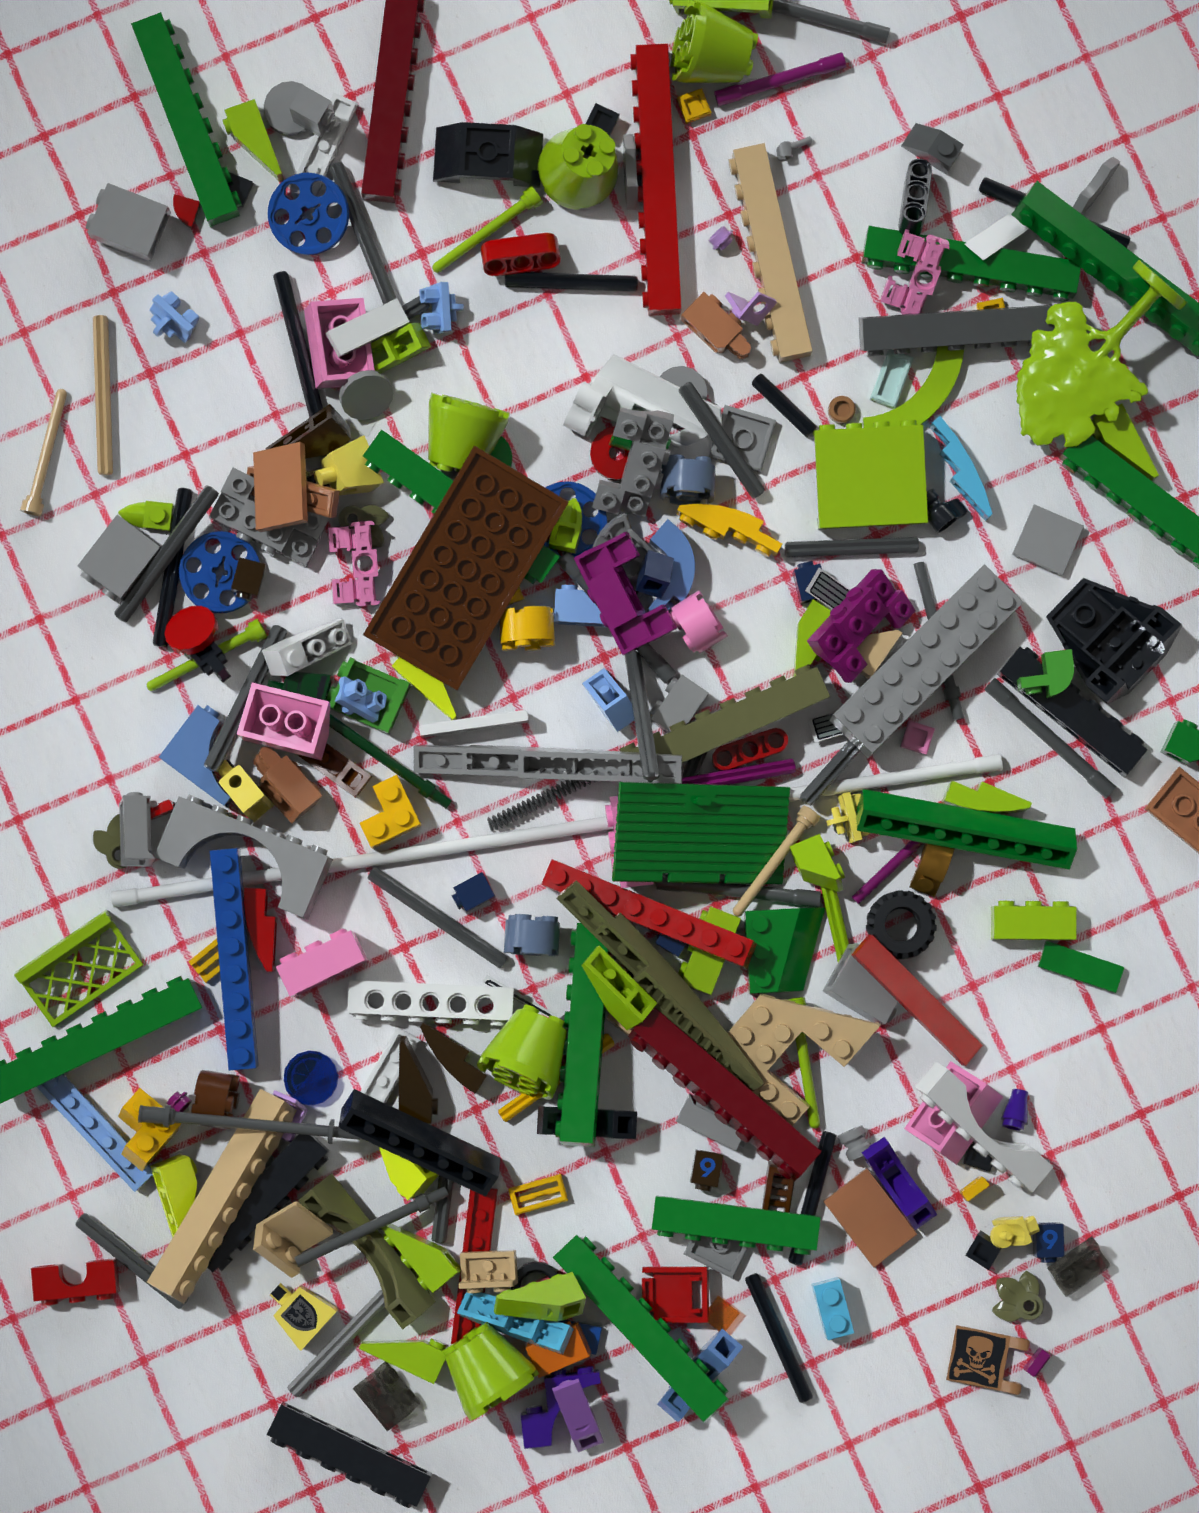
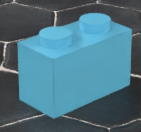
M835 1277L812 1283L825 1338L831 1340L854 1334L840 1279Z

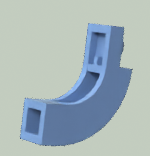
M667 519L650 539V544L663 555L674 558L671 581L661 599L656 598L647 612L665 604L669 611L674 605L671 602L672 599L679 603L687 598L694 580L695 560L690 543L682 531Z
M721 1329L701 1348L692 1360L695 1362L699 1358L710 1370L706 1375L713 1381L730 1365L743 1346L724 1329ZM669 1386V1389L657 1405L679 1422L690 1407Z

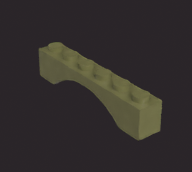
M332 1173L298 1200L302 1206L341 1234L370 1222L359 1205L351 1198ZM378 1230L352 1242L373 1267L383 1292L385 1309L402 1329L415 1321L436 1302L429 1291H426L420 1285L411 1269L405 1266L394 1248L386 1242Z

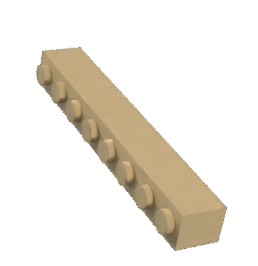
M765 143L734 149L732 159H728L731 175L736 174L738 184L734 185L737 201L742 200L744 210L740 211L743 227L748 226L750 236L746 237L749 253L754 252L756 262L752 263L755 279L760 278L762 288H759L758 292L777 301L776 305L764 318L767 330H772L774 340L770 341L773 356H778L779 363L809 357L812 354L811 342Z
M260 1089L243 1118L292 1122L297 1110L284 1100ZM236 1129L149 1277L148 1284L185 1304L187 1298L193 1293L201 1274L207 1269L215 1250L221 1245L229 1226L235 1221L240 1207L250 1195L254 1183L264 1171L268 1159L278 1147L284 1133Z

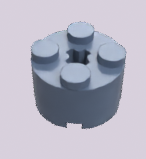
M669 455L667 465L661 466L663 478L660 486V499L664 501L665 497L670 498V503L675 505L700 504L701 500L707 499V504L713 502L716 467L711 464L712 459L706 456L685 459L683 455Z
M515 914L509 915L508 919L505 920L504 953L541 956L542 954H547L548 956L559 955L560 923L558 922V917L542 916L531 920L532 915Z

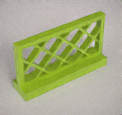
M105 910L17 970L14 976L26 989L50 1025L54 1027L140 968L143 962L116 926L108 911ZM110 928L117 937L115 948L99 945L101 934ZM97 937L96 944L89 943ZM119 941L121 942V944L124 946L125 949H119V948H118V947H119ZM83 946L95 948L93 963L76 961L78 950ZM98 949L114 951L112 967L96 964ZM117 952L129 954L135 963L127 969L115 967ZM74 953V959H73V960L66 959L67 957H69L70 955H72V954ZM60 962L72 964L70 979L54 976L55 966ZM75 965L92 967L89 982L73 980ZM52 968V970H51V976H50V975H44V973H46L47 971H49V970ZM95 968L111 970L110 979L104 985L92 983ZM114 971L121 972L113 978ZM37 978L49 979L47 994L36 993L30 983ZM53 980L69 983L66 998L50 995ZM72 983L88 986L87 996L84 999H70ZM91 987H96V988H98L97 990H95L94 992H92V993L90 994V992H91ZM40 998H46L45 1005ZM49 999L66 1002L64 1012L55 1019L48 1010ZM69 1002L75 1003L74 1006L68 1009Z

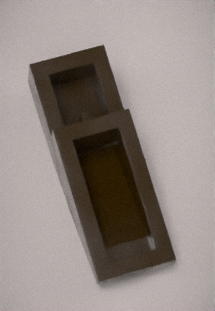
M423 1022L420 1028L436 1058L460 1084L476 1094L488 1075L465 1061L470 1053L468 1049Z

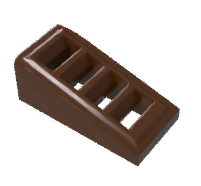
M768 1161L762 1209L768 1210L769 1205L784 1207L782 1212H790L795 1181L785 1177L774 1176V1173L780 1174L778 1166L772 1161ZM772 1183L787 1185L786 1189L772 1187ZM770 1195L785 1196V1200L772 1199Z

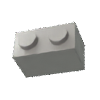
M303 85L289 107L293 122L322 138L325 131L329 133L336 122L332 102Z
M681 675L679 679L673 677L665 689L669 693L663 702L658 699L650 711L653 715L651 722L667 733L671 732L669 726L684 720L687 725L709 692L684 675Z

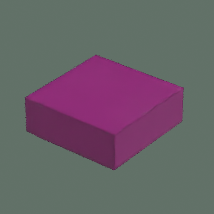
M1039 1347L1023 1369L1031 1376L1036 1377L1050 1359V1354Z

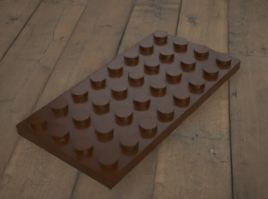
M474 446L363 635L458 691L569 502Z

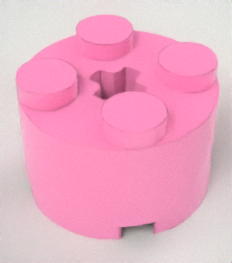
M699 590L671 607L672 612H670L676 627L679 630L683 628L686 635L682 638L693 653L696 651L702 653L728 636L725 631L719 632L723 629V626L708 602L704 601L703 595Z

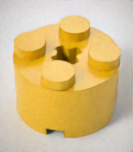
M526 606L524 609L515 610V608L505 609L499 619L500 642L503 651L517 650L518 647H525V651L541 650V647L555 646L553 608L550 609L548 606Z

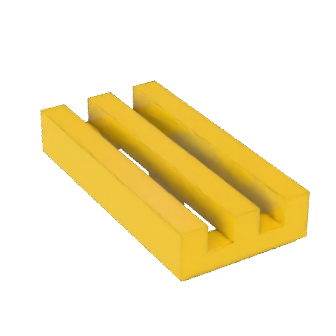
M217 938L188 961L205 983L220 972L219 965L208 974L204 972L206 968L219 959L218 952L215 953L201 966L197 962L218 946Z
M561 1174L508 1188L515 1215L568 1201ZM554 1181L558 1183V1186L520 1197L515 1195V1192ZM559 1191L561 1197L521 1208L518 1206L520 1202Z

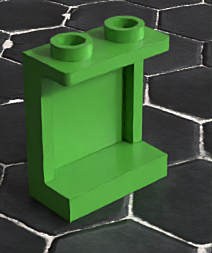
M351 657L348 663L343 661L337 676H346L353 681L360 679L365 682L367 689L370 691L383 692L387 696L385 708L379 711L378 720L373 723L356 713L351 715L343 713L341 705L335 702L340 689L338 683L337 687H331L326 701L330 702V709L390 735L410 690V682L397 679Z

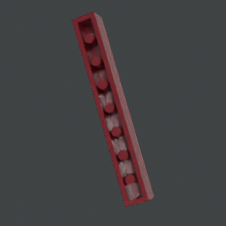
M425 0L385 1L361 191L363 200L395 203L396 195H401L402 180L398 179L399 169L404 170L405 153H401L402 143H407L409 127L404 126L405 118L411 116L412 101H408L409 91H414L415 75L411 74L412 64L417 65L419 50L414 48L415 38L420 39L422 23L418 22L419 12H424Z
M655 1007L644 1021L636 1025L627 1036L631 1039V1044L637 1050L645 1051L652 1057V1062L659 1069H666L673 1076L672 1078L677 1085L689 1089L699 1104L711 1108L715 1112V1117L720 1122L726 1125L729 1124L736 1130V1135L742 1141L750 1142L756 1147L759 1156L766 1161L771 1160L778 1166L779 1173L785 1178L796 1181L821 1153L814 1144Z

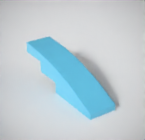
M939 416L932 422L929 428L946 445L939 455L956 472L949 482L986 521L993 513L983 483L958 437L942 417Z
M466 1291L458 1309V1315L481 1325L488 1322L498 1332L564 1354L574 1330L570 1325L555 1321L496 1315L494 1313L495 1296L482 1292L467 1293Z

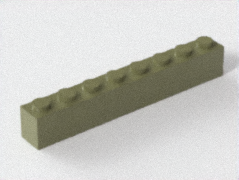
M808 664L795 670V677L786 680L785 676L769 682L770 688L761 691L760 687L745 692L746 698L739 702H736L734 698L719 704L721 710L712 714L709 709L694 715L696 721L686 725L683 720L669 726L671 732L661 736L659 731L654 733L656 754L682 755L683 763L830 697L818 668L811 669ZM635 743L619 749L622 752H639V748L635 746Z

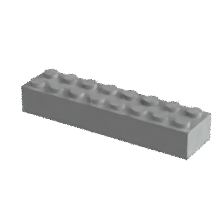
M984 564L832 715L829 721L869 758L1021 606L1023 601Z

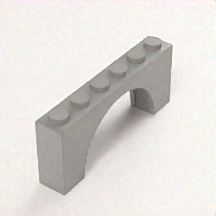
M188 795L187 799L178 797L154 854L155 858L185 869L196 851L214 839L231 835L256 839L273 855L281 873L282 894L278 908L307 920L309 919L333 861L332 858L326 856L328 850L316 845H312L311 849L301 846L303 840L291 835H287L286 839L276 836L278 830L266 825H262L261 829L252 826L253 820L239 814L236 819L227 816L228 810L214 804L212 809L202 806L204 800L192 795Z

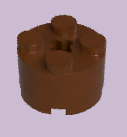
M209 1070L200 1071L194 1090V1095H196L195 1104H192L191 1113L234 1117V1114H231L232 1109H237L240 1093L236 1092L238 1091L240 1076ZM207 1126V1127H213V1128L231 1130V1128H227V1127Z

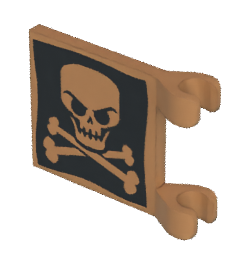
M956 1325L946 1380L1019 1395L1021 1393V1384L1019 1382L1003 1380L1009 1347L1027 1351L1030 1344L1029 1340Z

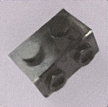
M386 1361L353 1387V1390L386 1431L393 1428L420 1405L415 1394L405 1385L395 1369Z

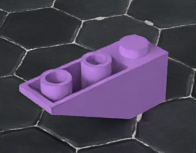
M579 1379L567 1380L560 1383L559 1386L552 1388L577 1451L581 1452L604 1443L595 1415Z

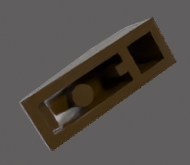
M329 404L266 447V449L301 442L305 444V459L328 455L349 443L351 440L350 426Z
M401 1036L399 1042V1110L431 1124L433 1115H438V1098H433V1088L407 1036Z

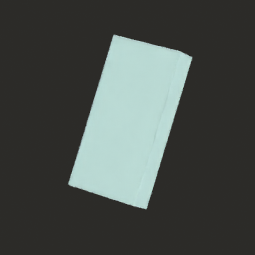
M893 349L888 350L870 400L895 409L914 357L906 354H894Z

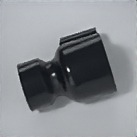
M933 488L927 491L928 522L937 533H940L951 526L956 520L965 516L968 511L958 498L949 502H940V496Z

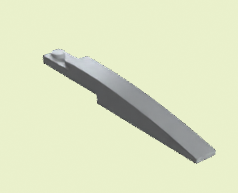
M493 745L414 746V773L518 776V778L648 782L643 778L639 752ZM656 754L659 778L649 783L681 784L682 755Z

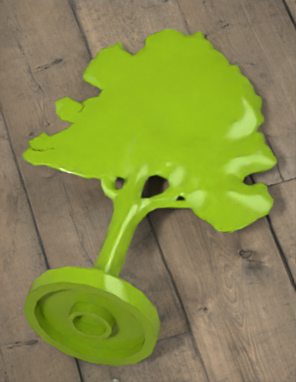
M1138 260L1133 266V270L1150 284V288L1113 328L1107 331H1100L1086 324L1087 319L1082 305L1077 302L1054 304L1047 310L1045 322L1055 326L1053 331L1036 330L1032 333V347L1029 351L1031 356L1023 361L1022 369L1017 374L1016 392L1018 396L1016 402L1019 404L1021 435H1029L1037 446L1048 445L1052 443L1055 437L1062 434L1065 437L1066 442L1064 446L1066 448L1079 446L1093 435L1096 430L1090 418L1092 415L1105 414L1109 422L1117 421L1119 406L1115 403L1116 401L1129 399L1130 403L1141 401V397L1148 394L1145 383L1140 382L1127 366L1119 361L1121 356V340L1159 297L1163 296L1178 310H1181L1187 302L1142 261ZM1105 339L1106 342L1099 350L1091 351L1088 346L1090 341ZM1113 350V357L1109 358L1108 354Z

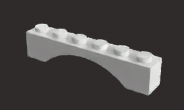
M935 1062L915 1086L922 1093L920 1099L932 1109L936 1106L940 1110L937 1115L947 1124L951 1125L954 1123L957 1125L958 1128L955 1131L966 1141L972 1139L976 1143L973 1148L985 1158L989 1155L993 1159L991 1164L1002 1174L1005 1171L1011 1175L1008 1180L1021 1190L1024 1186L1033 1192L1053 1169V1166L1025 1143H1008L988 1137L979 1127L971 1113L966 1085L943 1065Z

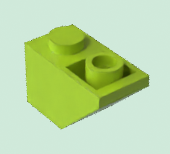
M817 834L789 846L792 858L803 881L837 892L844 890L842 879L845 878L841 865L839 863L834 864L832 857L835 855L829 841L824 843L820 834Z

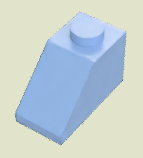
M561 585V589H556L554 624L605 627L600 619L601 612L583 590H578V586Z
M605 668L582 683L617 732L634 721L632 703Z

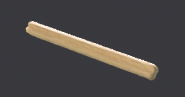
M97 315L93 317L97 470L99 475H111L113 473L108 318L104 315Z

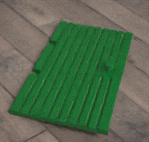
M619 782L612 881L662 882L663 873H668L667 881L670 883H719L720 874H725V883L752 884L786 838L790 787ZM785 858L765 884H783Z

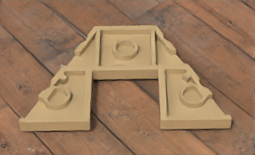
M761 993L727 1033L764 1082L753 1093L793 1126L810 1105L769 1071L777 1059L797 1036L804 1032L845 1067L881 1024L879 1022L874 1023L854 1018L847 1014L834 1013L823 1008L798 1004L786 999H777L774 996Z

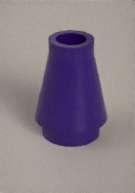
M1012 1089L1011 1096L1001 1117L1004 1128L1024 1131V1126L1028 1125L1027 1091Z

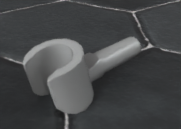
M809 136L796 142H782L776 149L778 160L792 158V150L812 143V138Z

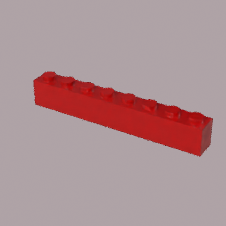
M551 859L541 883L546 888L561 893L577 880L610 914L616 916L621 913L632 923L745 969L748 968L757 946L755 941Z

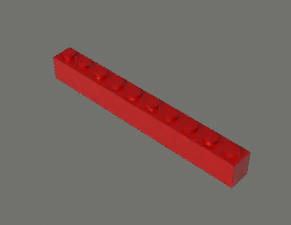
M668 44L636 45L635 54H630L631 70H636L637 80H632V97H638V106L633 107L634 123H639V133H634L636 149H640L641 159H636L637 176L642 177V186H638V202H643V212H638L639 229L644 228L645 237L640 239V255H645L646 265H641V280L647 281V292H642L643 308H648V316L681 314V291Z

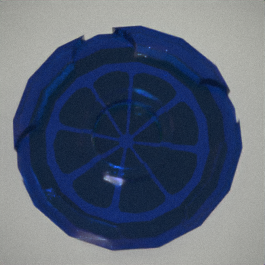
M305 1051L298 1053L287 1064L284 1070V1085L288 1094L301 1104L316 1105L325 1102L333 1095L338 1085L339 1075L336 1065L329 1056L318 1051Z

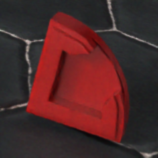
M174 194L173 207L177 217L184 225L193 229L201 205L200 201Z
M168 799L158 803L159 805L156 807H151V820L172 813L175 806L174 802Z

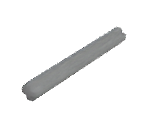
M382 1290L359 1311L288 1385L287 1388L290 1393L298 1397L385 1307Z

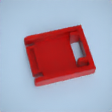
M709 1266L642 1267V1273H653V1278H642V1297L653 1308L651 1312L654 1311V1319L656 1321L661 1317L666 1323L709 1322ZM692 1281H702V1308H693Z

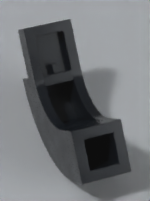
M538 1106L537 1134L555 1135L556 1121H561L562 1110H558V1107ZM598 1109L596 1137L636 1139L637 1111Z

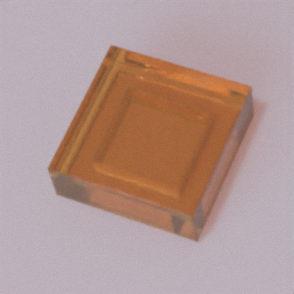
M718 1295L709 1306L708 1323L718 1331L721 1329L726 1331L740 1312Z

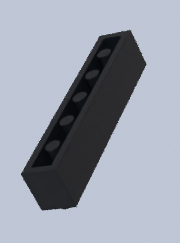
M1019 647L999 670L997 675L1018 691L1017 680L1019 678L1043 675V667L1037 660L1039 656L1028 647L1025 649ZM1070 683L1064 691L1051 698L1046 697L1045 688H1042V693L1026 695V690L1018 691L1123 777L1129 774L1148 750L1143 746L1145 742L1134 733L1129 735L1122 729L1124 725L1113 716L1108 718L1101 712L1102 707L1092 699L1087 701L1080 695L1081 690L1073 683Z
M356 1089L352 1091L341 1108L338 1128L485 1197L499 1177L500 1157Z
M298 1134L259 1175L251 1189L250 1195L240 1207L235 1221L229 1226L221 1245L215 1250L207 1268L212 1273L218 1268L223 1271L233 1260L230 1255L237 1248L242 1251L251 1242L252 1238L249 1235L256 1229V1224L268 1218V1215L275 1208L280 1211L290 1201L287 1195L294 1188L299 1191L309 1181L306 1175L313 1168L318 1171L328 1161L325 1155L330 1150L315 1136Z
M282 1402L267 1432V1435L272 1437L270 1441L282 1448H285L286 1445L297 1449L295 1453L298 1456L310 1460L311 1457L322 1461L320 1465L323 1468L335 1472L336 1469L347 1473L345 1477L348 1480L360 1484L361 1481L371 1485L370 1490L382 1496H385L386 1493L395 1496V1502L407 1508H410L411 1505L417 1507L432 1475L431 1472L285 1402Z

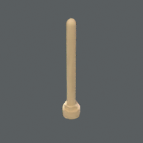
M59 389L56 392L30 495L26 496V500L22 501L20 511L26 514L42 515L44 505L42 504L43 499L40 497L67 396L64 389Z
M803 805L797 813L798 818L796 819L797 824L733 908L735 916L739 917L745 912L789 853V846L794 845L806 829L809 830L811 827H815L821 819L811 808Z

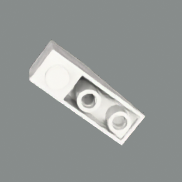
M339 619L286 638L263 649L262 652L271 675L289 676L351 645L352 642L344 619Z

